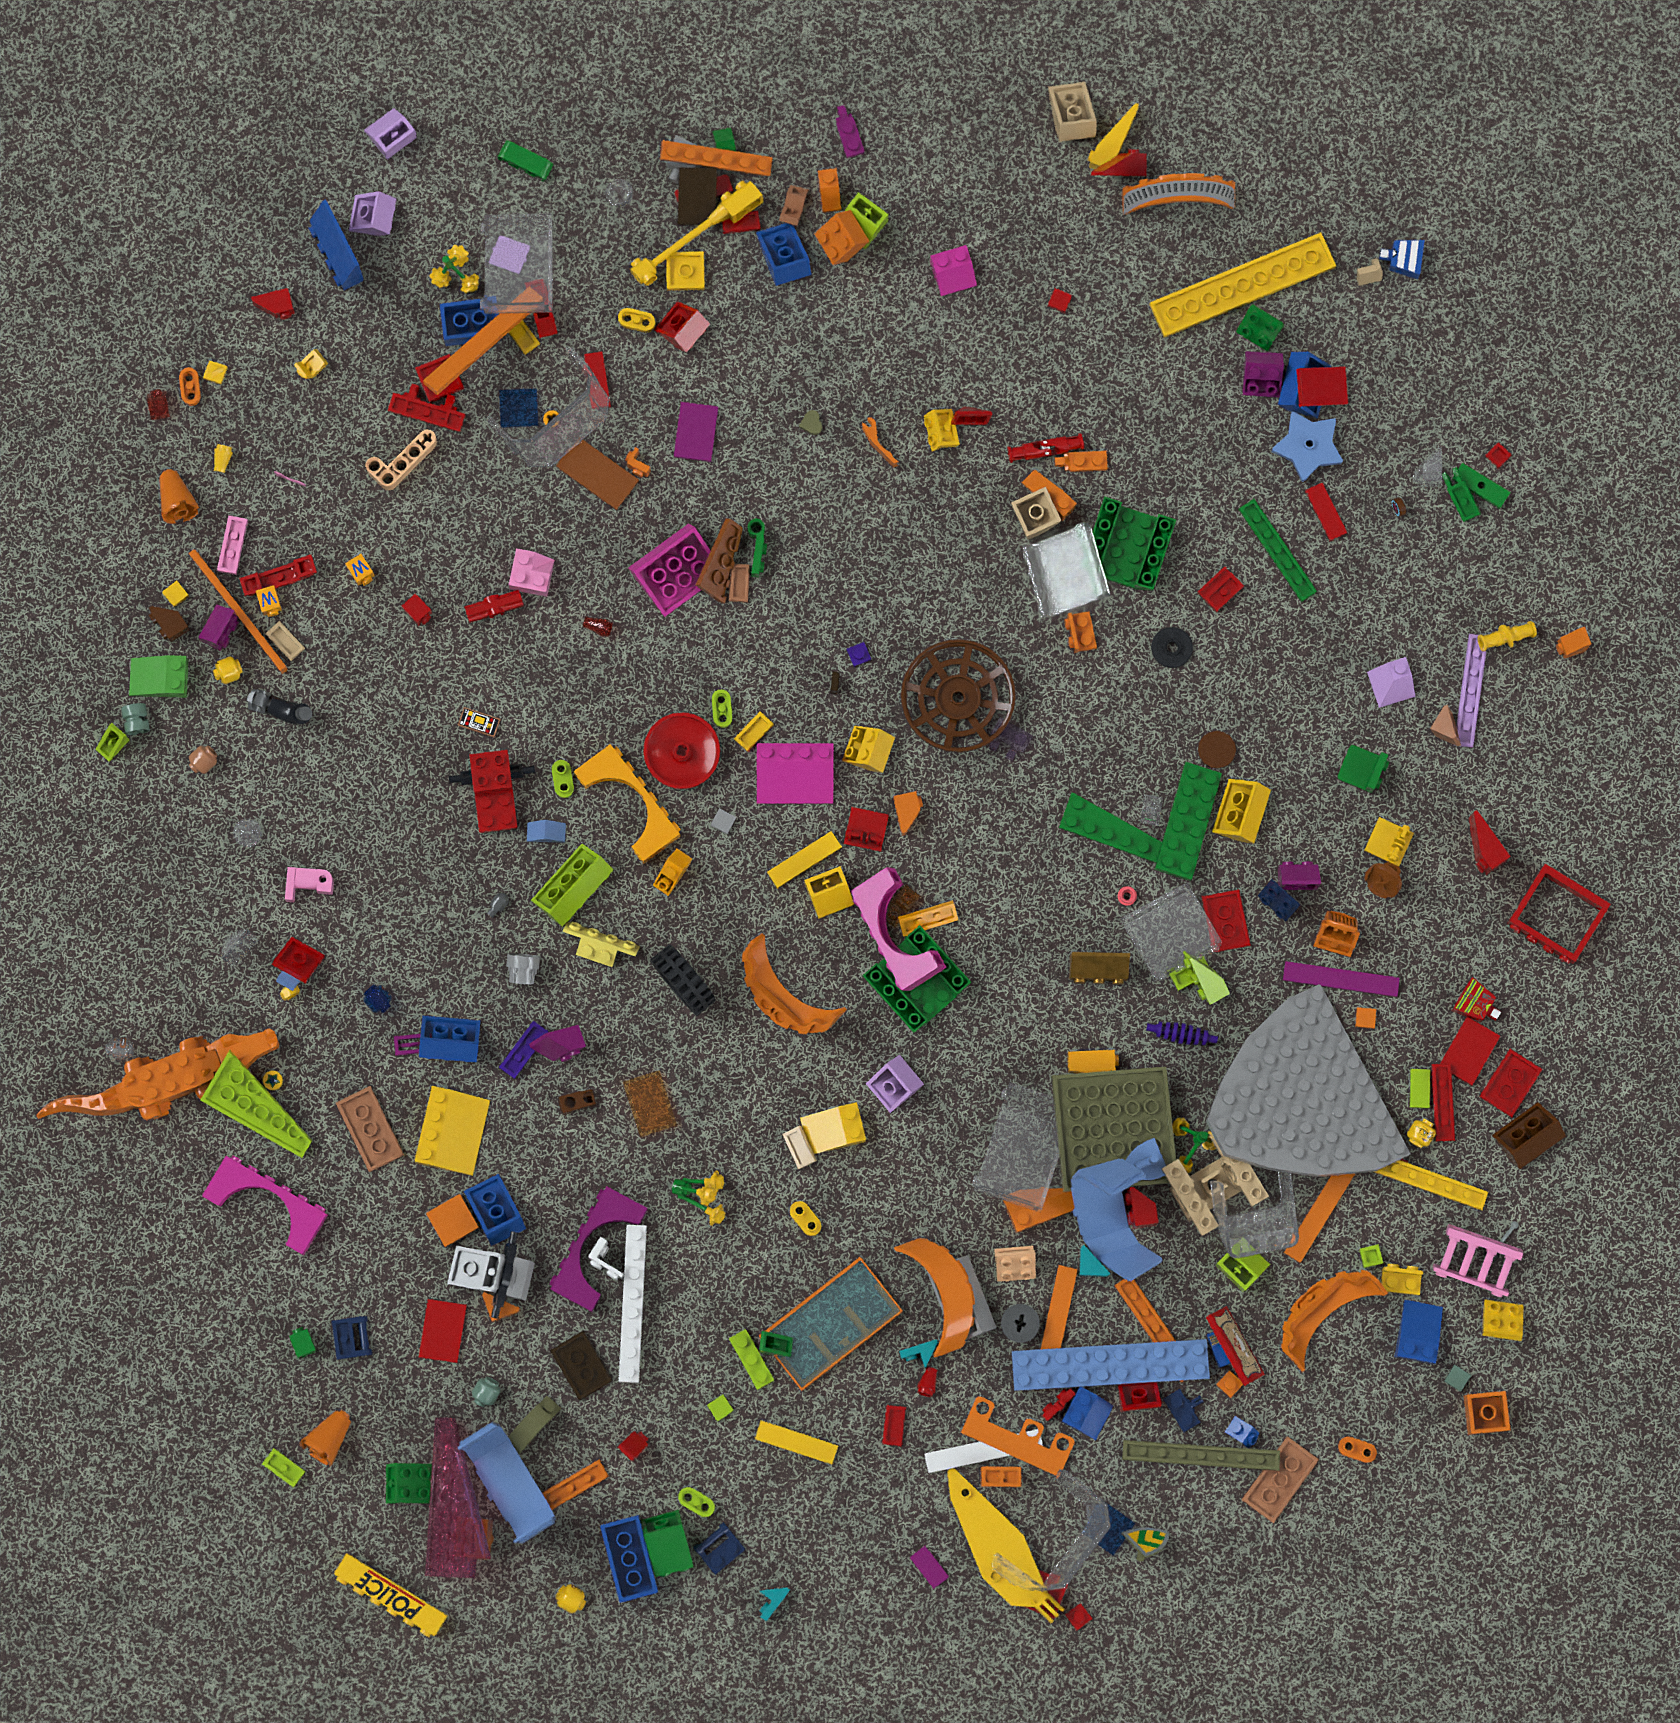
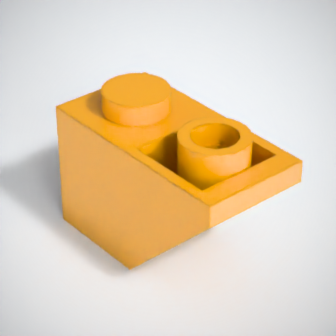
M676 849L667 858L653 886L669 896L686 872L692 858Z

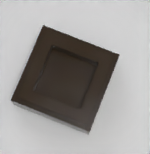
M832 672L831 694L838 693L839 672Z

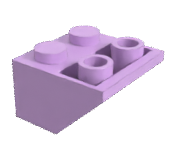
M394 108L364 130L386 159H389L417 138L415 129Z

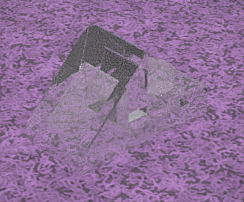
M1144 794L1139 824L1153 827L1159 826L1162 797Z

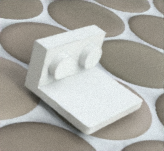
M600 1237L588 1256L589 1260H591L590 1265L598 1270L606 1269L607 1275L616 1281L618 1278L623 1280V1273L599 1259L600 1257L604 1258L609 1250L607 1240Z

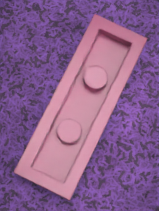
M228 516L217 568L218 572L237 575L248 523L247 519Z

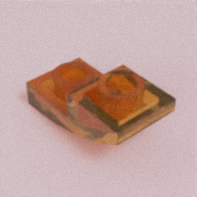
M905 885L887 907L886 922L896 928L899 924L898 917L906 915L921 896Z

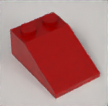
M1476 810L1468 818L1475 860L1477 861L1476 867L1481 873L1485 872L1488 875L1504 864L1511 856Z

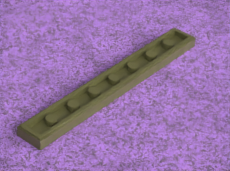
M1123 1440L1122 1460L1279 1471L1280 1451Z

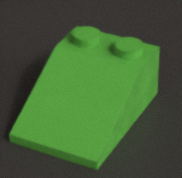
M171 655L131 658L129 696L187 698L188 658L186 656Z

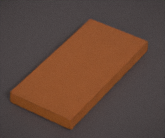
M579 436L556 465V468L616 511L639 482V479Z

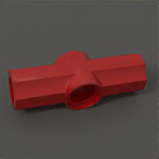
M515 590L503 595L495 594L488 596L483 601L464 606L469 623L487 617L494 618L493 616L498 614L503 615L506 611L522 607L524 604L519 590Z

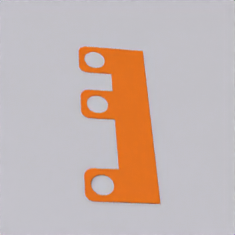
M983 1397L975 1399L961 1431L962 1434L1060 1477L1074 1445L1072 1437L1063 1433H1057L1050 1449L1037 1444L1044 1429L1041 1423L1032 1419H1026L1019 1435L988 1422L994 1409L992 1401ZM986 1402L989 1406V1411L983 1415L979 1414L976 1410L978 1403ZM1029 1424H1035L1038 1427V1434L1034 1437L1026 1434V1427ZM1060 1438H1066L1069 1442V1447L1064 1451L1059 1450L1056 1445L1057 1440Z

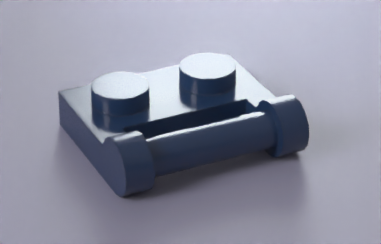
M367 1316L332 1321L337 1360L372 1355L368 1342ZM353 1324H358L362 1350L356 1351Z
M724 1522L719 1525L720 1528L703 1542L693 1546L715 1575L746 1550ZM726 1534L728 1539L709 1555H706L704 1550L722 1535Z

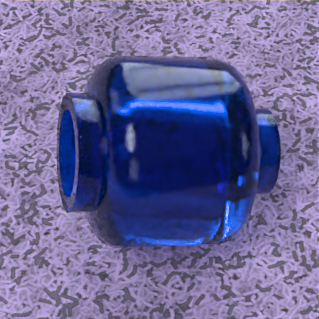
M374 984L363 993V1002L373 1013L379 1011L384 1013L391 1007L389 1003L392 996L384 986H376Z

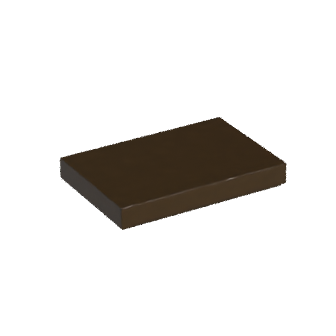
M679 167L677 224L700 225L716 209L717 168Z
M584 1330L550 1350L579 1401L613 1381Z

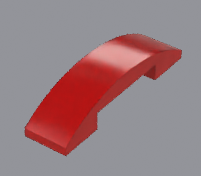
M312 555L295 559L292 563L260 574L256 572L239 578L245 597L257 595L256 590L273 585L277 589L316 574L317 570Z

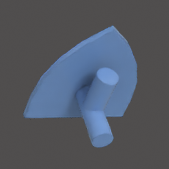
M1155 1138L1138 1145L1125 1160L1145 1173V1177L1141 1180H1153L1165 1176L1161 1169L1166 1164Z

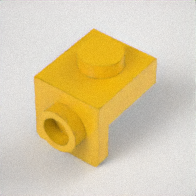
M313 349L301 362H296L294 366L302 378L311 379L328 362L317 349Z

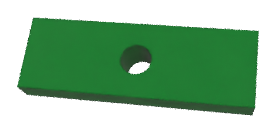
M1462 463L1458 469L1470 491L1500 509L1510 492ZM1453 476V478H1452L1451 480H1453V481H1455L1456 483H1458L1456 477ZM1478 484H1482L1484 488L1480 489Z

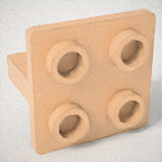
M1033 1246L994 1249L998 1282L1036 1278V1257Z

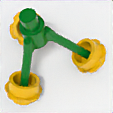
M1177 1118L1172 1123L1173 1133L1176 1136H1184L1187 1133L1194 1136L1193 1142L1195 1144L1187 1157L1180 1156L1178 1158L1186 1172L1190 1173L1193 1166L1191 1157L1200 1145L1206 1150L1216 1149L1211 1140L1214 1136L1211 1131L1207 1133L1206 1131L1197 1132L1191 1130L1185 1118Z

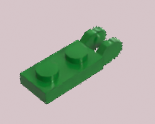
M1455 467L1452 470L1458 483L1452 485L1450 476L1446 472L1442 473V477L1462 521L1465 522L1480 515L1481 511L1465 479L1463 480L1459 469Z

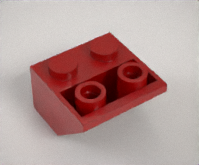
M1129 1187L1127 1193L1124 1194L1125 1206L1132 1205L1130 1212L1127 1214L1128 1225H1132L1133 1229L1156 1226L1159 1223L1156 1203L1136 1188Z

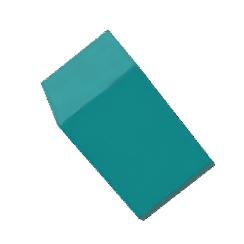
M1083 1245L1080 1248L1079 1276L1107 1277L1110 1272Z

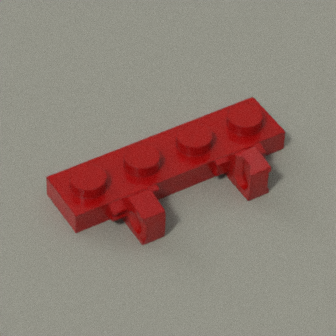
M411 384L409 393L404 392V395L392 394L388 412L455 432H461L466 414L457 411V407L454 406L455 396L448 394L444 405L440 404L438 406L427 403L417 397L420 386L416 384Z

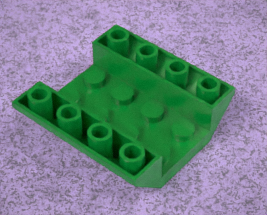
M1104 496L1081 568L1096 577L1136 590L1153 591L1176 519L1158 514V517H1154L1121 506L1122 502Z
M920 925L906 936L905 940L897 947L910 955H920L929 950L938 951L946 966L944 970L911 991H902L897 987L896 979L893 973L888 970L885 958L862 975L913 1033L933 1019L971 983L966 975Z

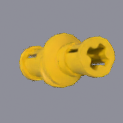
M1528 621L1527 624L1521 626H1513L1512 628L1500 625L1498 631L1484 636L1478 635L1477 641L1481 651H1486L1490 647L1505 645V643L1511 648L1514 646L1513 641H1519L1527 637H1536L1537 630L1532 621Z

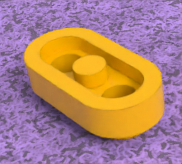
M624 308L618 314L619 324L624 328L647 333L655 327V318L648 312ZM626 316L631 317V320L629 322H626L624 320ZM645 320L649 321V325H648V326H644V325L642 324L643 321H645Z
M802 1201L794 1202L790 1207V1215L806 1235H817L821 1230L820 1220L806 1203ZM798 1207L803 1209L802 1214L796 1213ZM811 1222L814 1223L815 1228L809 1229L808 1224Z

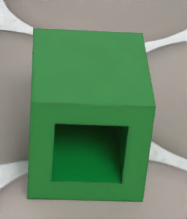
M300 1327L292 1331L293 1334L289 1338L297 1358L300 1359L317 1352L309 1329Z

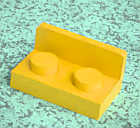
M952 409L931 410L924 415V425L927 428L928 443L931 446V451L960 445L956 425H951V420L954 416Z
M1388 1264L1387 1267L1382 1268L1381 1284L1387 1292L1420 1295L1423 1271L1418 1270L1419 1267L1407 1266V1269H1402L1397 1264Z

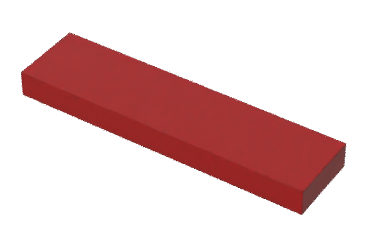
M1451 1063L1431 1064L1434 1126L1436 1131L1435 1142L1455 1141Z

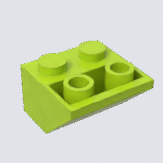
M858 192L845 211H852L869 239V242L863 247L866 250L888 222L889 214Z
M1243 1238L1215 1264L1242 1292L1270 1265Z

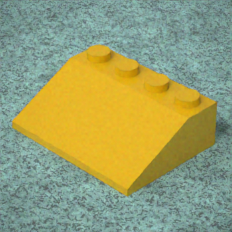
M432 1086L414 1162L420 1165L473 1176L490 1100Z

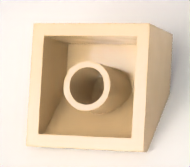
M1046 487L1011 502L1027 540L1045 533L1061 522Z

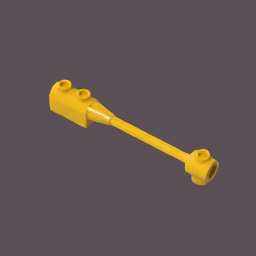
M745 181L739 182L735 187L737 191L733 194L726 192L721 196L722 202H720V205L706 221L653 260L636 258L631 263V273L640 284L644 283L645 286H649L657 279V265L710 226L727 218L736 223L764 202L762 193L751 181L745 183Z

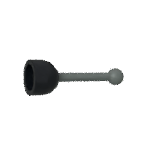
M1516 1221L1511 1223V1227L1500 1242H1504L1511 1232L1518 1228ZM1486 1250L1483 1252L1484 1256L1487 1254ZM1497 1252V1255H1494L1493 1263L1498 1260L1500 1253Z

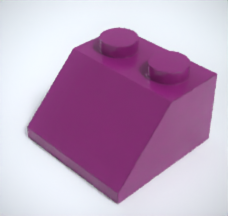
M1311 861L1302 862V865H1294V862H1282V865L1278 867V885L1284 890H1317L1321 885L1318 864H1313Z
M579 1025L545 1033L529 1044L530 1048L551 1061L560 1060L561 1062L572 1059L573 1056L580 1054L581 1049L586 1047Z

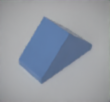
M550 820L527 823V842L565 843L566 823Z

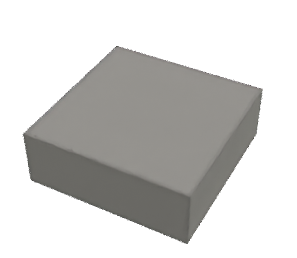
M719 808L710 826L728 835L736 817Z

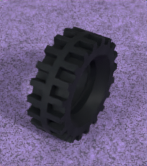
M668 944L650 959V962L663 980L695 1016L701 1014L716 1001L715 996L701 977L671 944Z

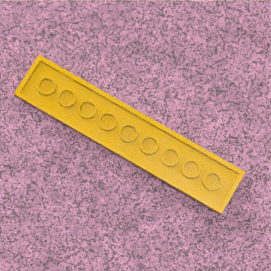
M1318 233L1149 303V306L1165 338L1334 269L1336 264L1322 233Z

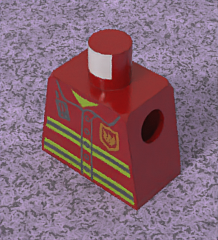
M1473 977L1469 980L1451 1010L1478 1022H1482L1485 1016L1496 1021L1501 1013L1500 1010L1492 1006L1496 997Z

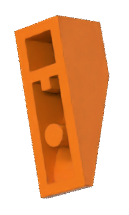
M1036 470L1022 482L1032 493L1046 487L1061 521L1076 508L1077 503L1070 496Z

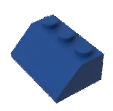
M1291 352L1278 405L1290 412L1318 418L1321 406L1299 407L1296 369L1331 367V365L1310 352Z
M422 1015L419 1058L477 1062L480 1020Z

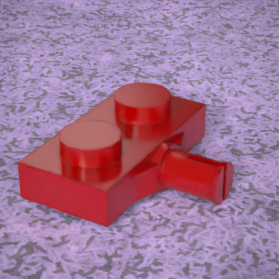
M1070 1388L1068 1391L1064 1389L1056 1396L1059 1400L1054 1405L1050 1402L1042 1410L1044 1412L1042 1415L1043 1419L1047 1422L1059 1410L1064 1409L1065 1404L1076 1395L1074 1391Z

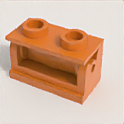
M982 1466L981 1487H1021V1467Z

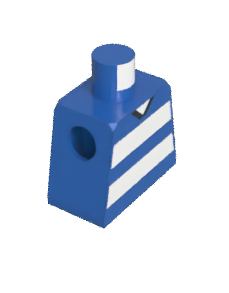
M1396 240L1393 242L1392 250H1380L1379 260L1390 261L1389 271L1418 279L1421 272L1425 240Z

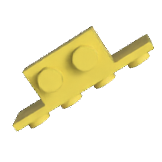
M567 922L563 929V932L581 938L576 955L613 967L618 951L636 957L640 946L632 941H623L611 934L605 935L597 929L582 927L577 922Z

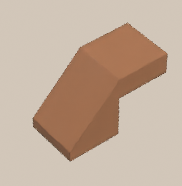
M790 185L779 221L798 225L808 189Z

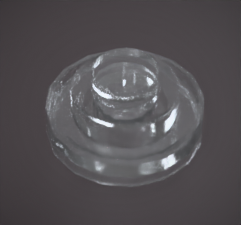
M249 818L242 819L235 825L233 836L239 845L253 847L261 840L262 829L255 820Z

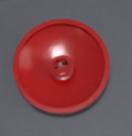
M673 713L661 718L651 727L644 742V760L649 772L661 784L674 789H690L704 783L714 773L720 758V744L716 732L707 721L690 713Z

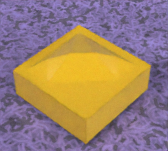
M209 360L203 379L222 385L228 367Z

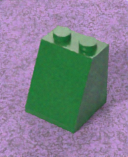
M679 1510L641 1520L655 1577H666L673 1572H684L694 1567Z

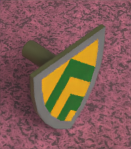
M1135 1528L1122 1532V1535L1138 1550L1136 1558L1138 1561H1144V1558L1160 1552L1169 1540L1168 1531L1156 1528Z

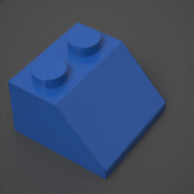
M1080 1386L1061 1422L1096 1440L1113 1405Z

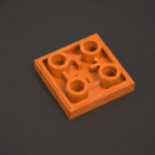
M460 1194L426 1213L445 1247L479 1228Z

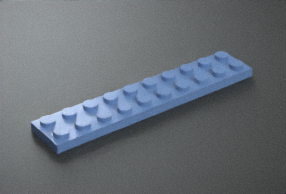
M1207 1339L1012 1351L1014 1391L1210 1379Z

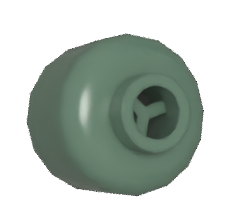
M491 1377L480 1378L472 1390L474 1402L481 1407L493 1405L501 1391L499 1383Z

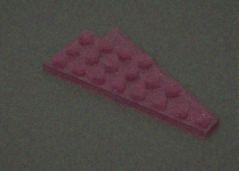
M435 1418L425 1576L475 1578L476 1558L491 1559L464 1451L458 1449V1446L461 1445V1439L455 1418Z

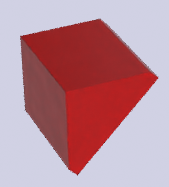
M1157 1382L1118 1384L1121 1412L1162 1407Z

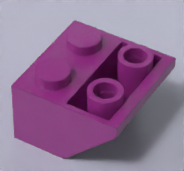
M1245 351L1242 395L1280 397L1284 368L1283 353Z
M216 604L198 637L199 640L218 651L226 648L230 642L229 635L231 631L235 632L239 625V621H237L239 618L235 611Z

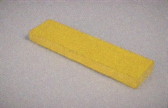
M832 831L769 870L767 874L778 889L841 849L842 846Z

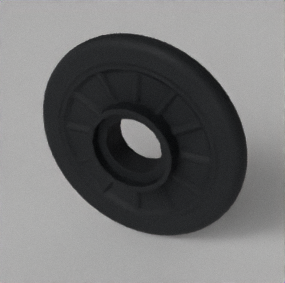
M1167 627L1160 630L1154 636L1151 651L1155 660L1162 666L1177 668L1184 665L1190 659L1193 652V644L1189 635L1182 629ZM1169 643H1175L1177 645V651L1169 652L1167 650V645Z

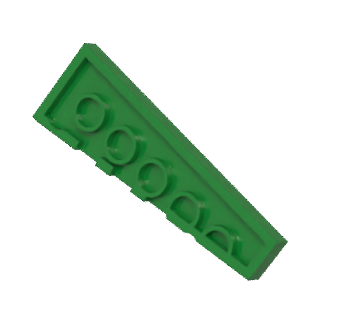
M1072 792L1059 828L1154 863L1157 861L1162 843Z

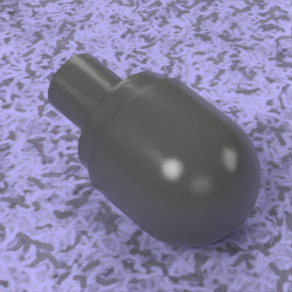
M505 893L496 894L491 900L490 905L492 907L487 914L493 918L498 911H503L509 903V897Z

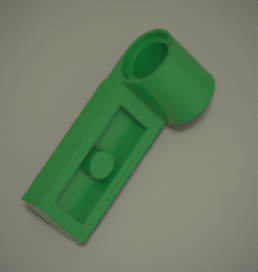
M757 518L752 519L748 523V534L751 538L756 539L751 576L759 578V574L764 572L765 562L762 561V554L766 555L767 543H764L765 525L762 520ZM758 525L761 527V531L754 533L751 528Z

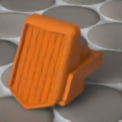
M1327 911L1318 930L1314 947L1351 957L1360 935L1357 919L1344 913Z

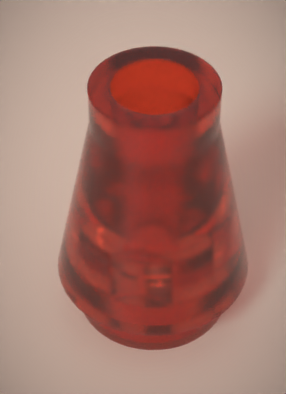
M585 617L583 621L584 628L591 630L601 637H608L611 633L613 624L609 622V619Z

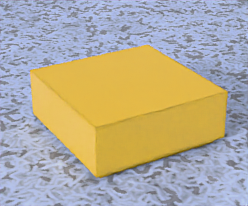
M175 581L162 591L173 607H176L189 597L178 581Z

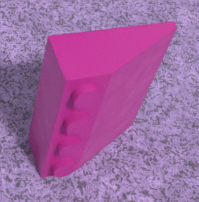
M688 523L628 569L665 617L701 591L695 584L711 550L696 528Z
M757 743V804H833V743Z

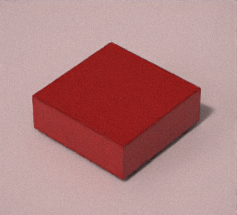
M1055 288L1048 307L1065 313L1072 295Z
M1499 442L1485 455L1498 469L1512 456Z

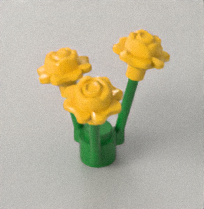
M715 1171L711 1178H705L704 1180L688 1178L674 1180L672 1193L678 1195L679 1199L685 1200L704 1210L709 1215L711 1226L714 1223L720 1224L725 1218L722 1204L714 1209L708 1206L710 1202L716 1199L718 1189H723L724 1177L719 1175L718 1171ZM689 1183L704 1184L705 1186L694 1189ZM690 1192L696 1193L699 1196L701 1204L687 1197Z

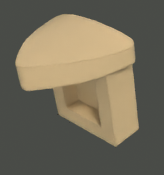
M1377 258L1371 259V266L1357 269L1359 286L1382 280V269Z

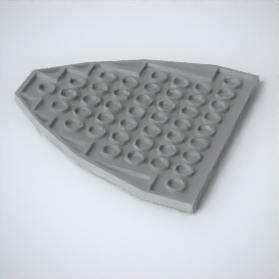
M1320 984L1288 998L1244 1041L1221 1080L1206 1120L1225 1157L1272 1171L1313 1177L1374 1172L1411 1154Z

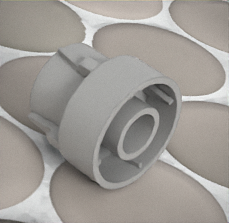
M508 953L506 966L509 971V982L534 984L535 974H537V969H539L540 956Z

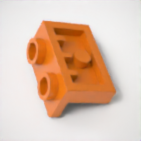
M1090 611L1077 614L1068 613L1064 623L1066 630H1070L1071 637H1068L1070 649L1073 648L1074 653L1097 649Z

